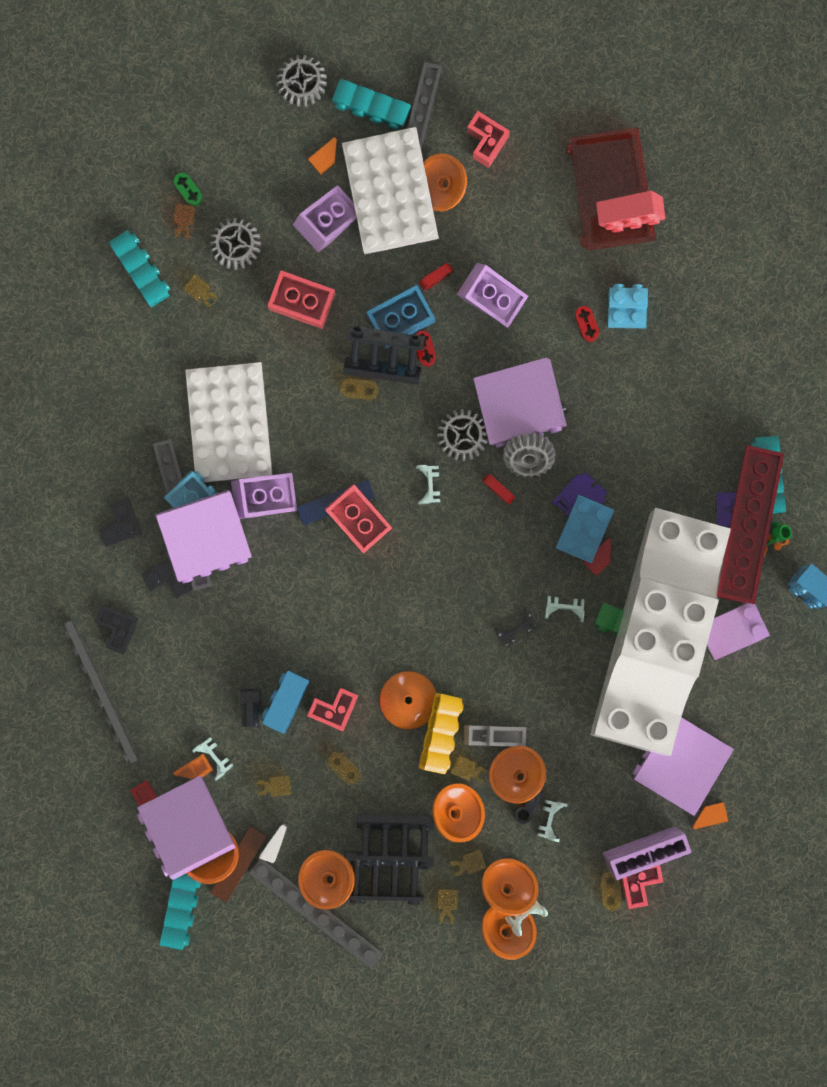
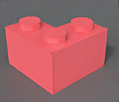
M477 111L467 127V133L481 141L473 152V159L489 168L510 134L508 129Z
M340 688L333 705L315 698L307 716L344 731L359 695Z
M660 865L621 879L628 909L648 906L644 886L663 882Z

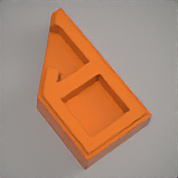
M335 137L308 159L320 175L335 163L337 144Z
M203 753L173 772L175 776L195 779L198 776H205L214 769Z
M724 802L704 806L692 828L698 829L728 822Z

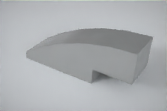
M464 725L463 744L526 746V727Z

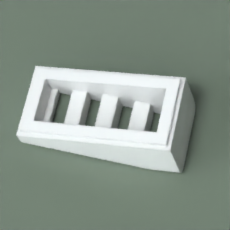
M283 823L260 854V859L271 863L276 861L287 829L286 824Z

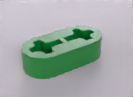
M186 173L177 174L174 177V185L189 205H199L202 202L200 190ZM180 178L183 180L187 179L185 181L188 186L186 189L182 184L178 185ZM190 190L194 195L198 194L196 196V201H194L193 199L189 200L191 198L190 194L188 193Z

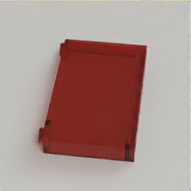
M631 128L571 137L570 143L567 144V153L572 156L584 236H581L582 248L586 247V250L590 251L655 241L654 225L645 223L641 224L642 227L631 229L626 227L621 232H612L600 226L598 221L596 202L648 191L639 129Z

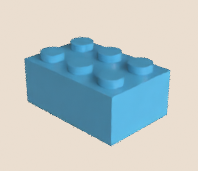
M417 285L366 312L371 325L376 330L412 335L435 323V317Z
M578 495L556 549L592 563L614 510Z
M813 564L801 566L786 583L789 586L788 590L795 596L800 595L804 599L803 603L810 609L827 607V576Z
M292 671L282 673L278 682L281 686L278 691L274 690L270 698L272 704L262 714L261 718L264 719L262 724L280 733H286L311 680Z

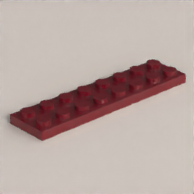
M749 445L745 446L729 526L731 531L717 585V597L752 605L755 604L785 453Z

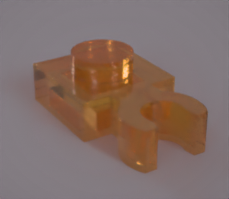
M176 204L174 224L179 225L175 230L176 238H179L181 231H185V238L189 239L190 232L188 226L194 225L195 206Z

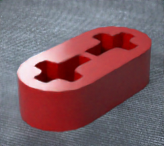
M446 263L423 278L419 284L426 291L451 275L454 270L449 263Z
M581 306L575 313V319L583 339L587 342H593L599 335V329L592 310L587 306ZM582 310L589 314L587 316V323H585L583 317L579 318ZM588 325L591 331L595 330L593 338H591L589 335H585V333H587L588 331Z
M423 330L416 334L419 336L424 335L428 337V340H426V347H423V351L417 350L420 364L430 367L436 361V354L431 335ZM424 350L428 351L429 356H433L429 363L426 360H422L425 357Z
M487 474L482 480L506 504L509 505L515 499L514 495L490 474Z

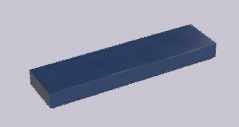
M368 480L355 484L368 500L375 498ZM347 488L297 507L303 525L329 516L325 508Z

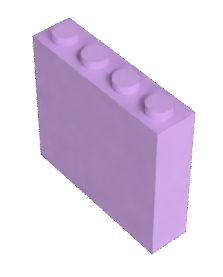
M543 358L474 378L490 445H496V448L506 446L507 441L511 440L512 436L518 437L519 433L525 435L526 431L529 434H533L535 431L536 435L542 433L544 436L543 432L551 431V433L562 431V427L567 426L550 359Z
M229 490L155 514L178 582H190L193 580V577L198 575L201 577L212 574V570L219 569V571L230 568V564L236 562L237 565L248 562L247 558L252 557Z
M681 717L671 756L645 751L642 755L644 761L641 765L637 764L632 772L635 775L633 779L695 816L734 749Z
M201 776L137 807L139 810L137 817L141 825L145 824L147 828L145 834L149 842L153 841L155 845L153 851L157 859L161 858L164 864L161 866L165 876L169 875L172 880L236 848Z
M673 826L602 853L608 870L616 880L692 852L686 835Z

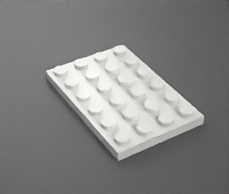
M416 127L342 143L364 254L439 239Z
M262 363L187 369L186 381L195 473L198 471L205 479L203 483L272 475Z

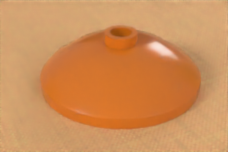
M442 153L435 154L423 162L432 207L434 211H447L456 206L462 199L467 186V175L462 163L454 156Z
M410 671L398 673L392 676L382 688L380 694L381 710L385 718L399 728L415 729L421 727L429 721L436 690L430 680L422 674ZM406 697L412 698L411 704L405 703Z
M512 746L506 748L496 756L491 764L489 772L490 784L495 794L506 802L515 804L527 802L533 799L544 786L546 780L544 761L537 752L529 747ZM520 775H524L523 780H519Z
M452 784L444 787L437 794L433 803L432 815L434 824L442 836L453 842H466L476 837L481 831L485 819L483 802L475 790L464 784Z
M230 834L236 848L187 872V874L195 881L205 884L217 883L228 877L236 867L239 857L238 845L234 837Z
M322 850L313 853L304 861L299 872L298 883L301 894L310 905L316 908L333 909L339 907L350 897L354 887V872L351 864L343 855L335 851ZM330 876L333 877L332 883L328 880Z
M500 859L493 862L484 872L482 892L486 901L493 909L505 915L516 916L527 912L535 904L538 897V883L534 873L524 863L515 859ZM503 889H507L509 894H506Z
M490 907L484 914L481 924L482 936L487 947L495 955L508 960L519 959L528 954L533 948L537 936L536 925L531 914L522 920V935L518 937L513 933L512 927L505 919L508 915L502 914Z

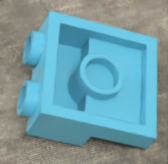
M614 284L613 288H609L608 328L646 329L648 288H643V285L640 284L632 285V288H624V284Z
M190 471L164 498L175 508L217 494V492L211 485L207 487L203 483L205 479L198 471L196 473Z

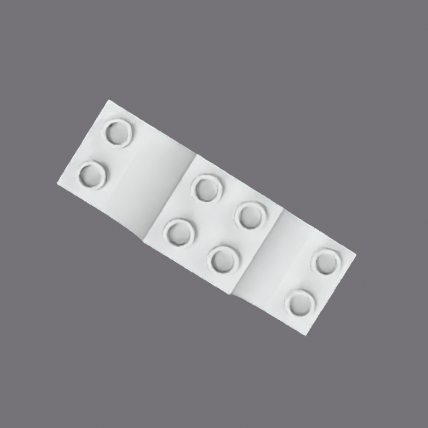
M655 508L649 514L627 595L624 614L613 647L590 735L660 755L671 756L688 695L695 680L699 677L719 601L717 599V585L731 531L730 528Z

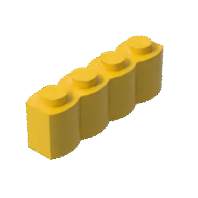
M440 693L435 694L432 712L428 721V730L420 757V769L445 774L450 768L451 761L449 755L455 746L454 734L459 729L458 716L463 710L462 698Z

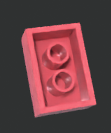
M653 191L596 202L599 225L612 232H621L626 227L631 229L642 227L641 224L645 223L655 225L659 224L660 220L665 219L663 197Z
M280 271L268 303V308L270 311L323 329L336 293L332 288Z
M354 484L325 508L326 512L363 554L392 529L389 523Z

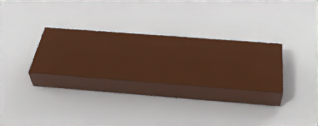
M252 826L249 827L238 846L239 857L236 867L228 877L215 884L210 892L212 895L225 903L228 902L267 835Z

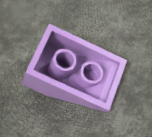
M337 185L300 213L293 226L319 253L357 219L354 202Z
M476 263L457 293L467 303L507 328L528 297V295L487 265Z
M292 473L231 481L233 501L239 519L298 511Z
M745 603L714 618L707 646L713 659L717 660L770 635L756 605Z

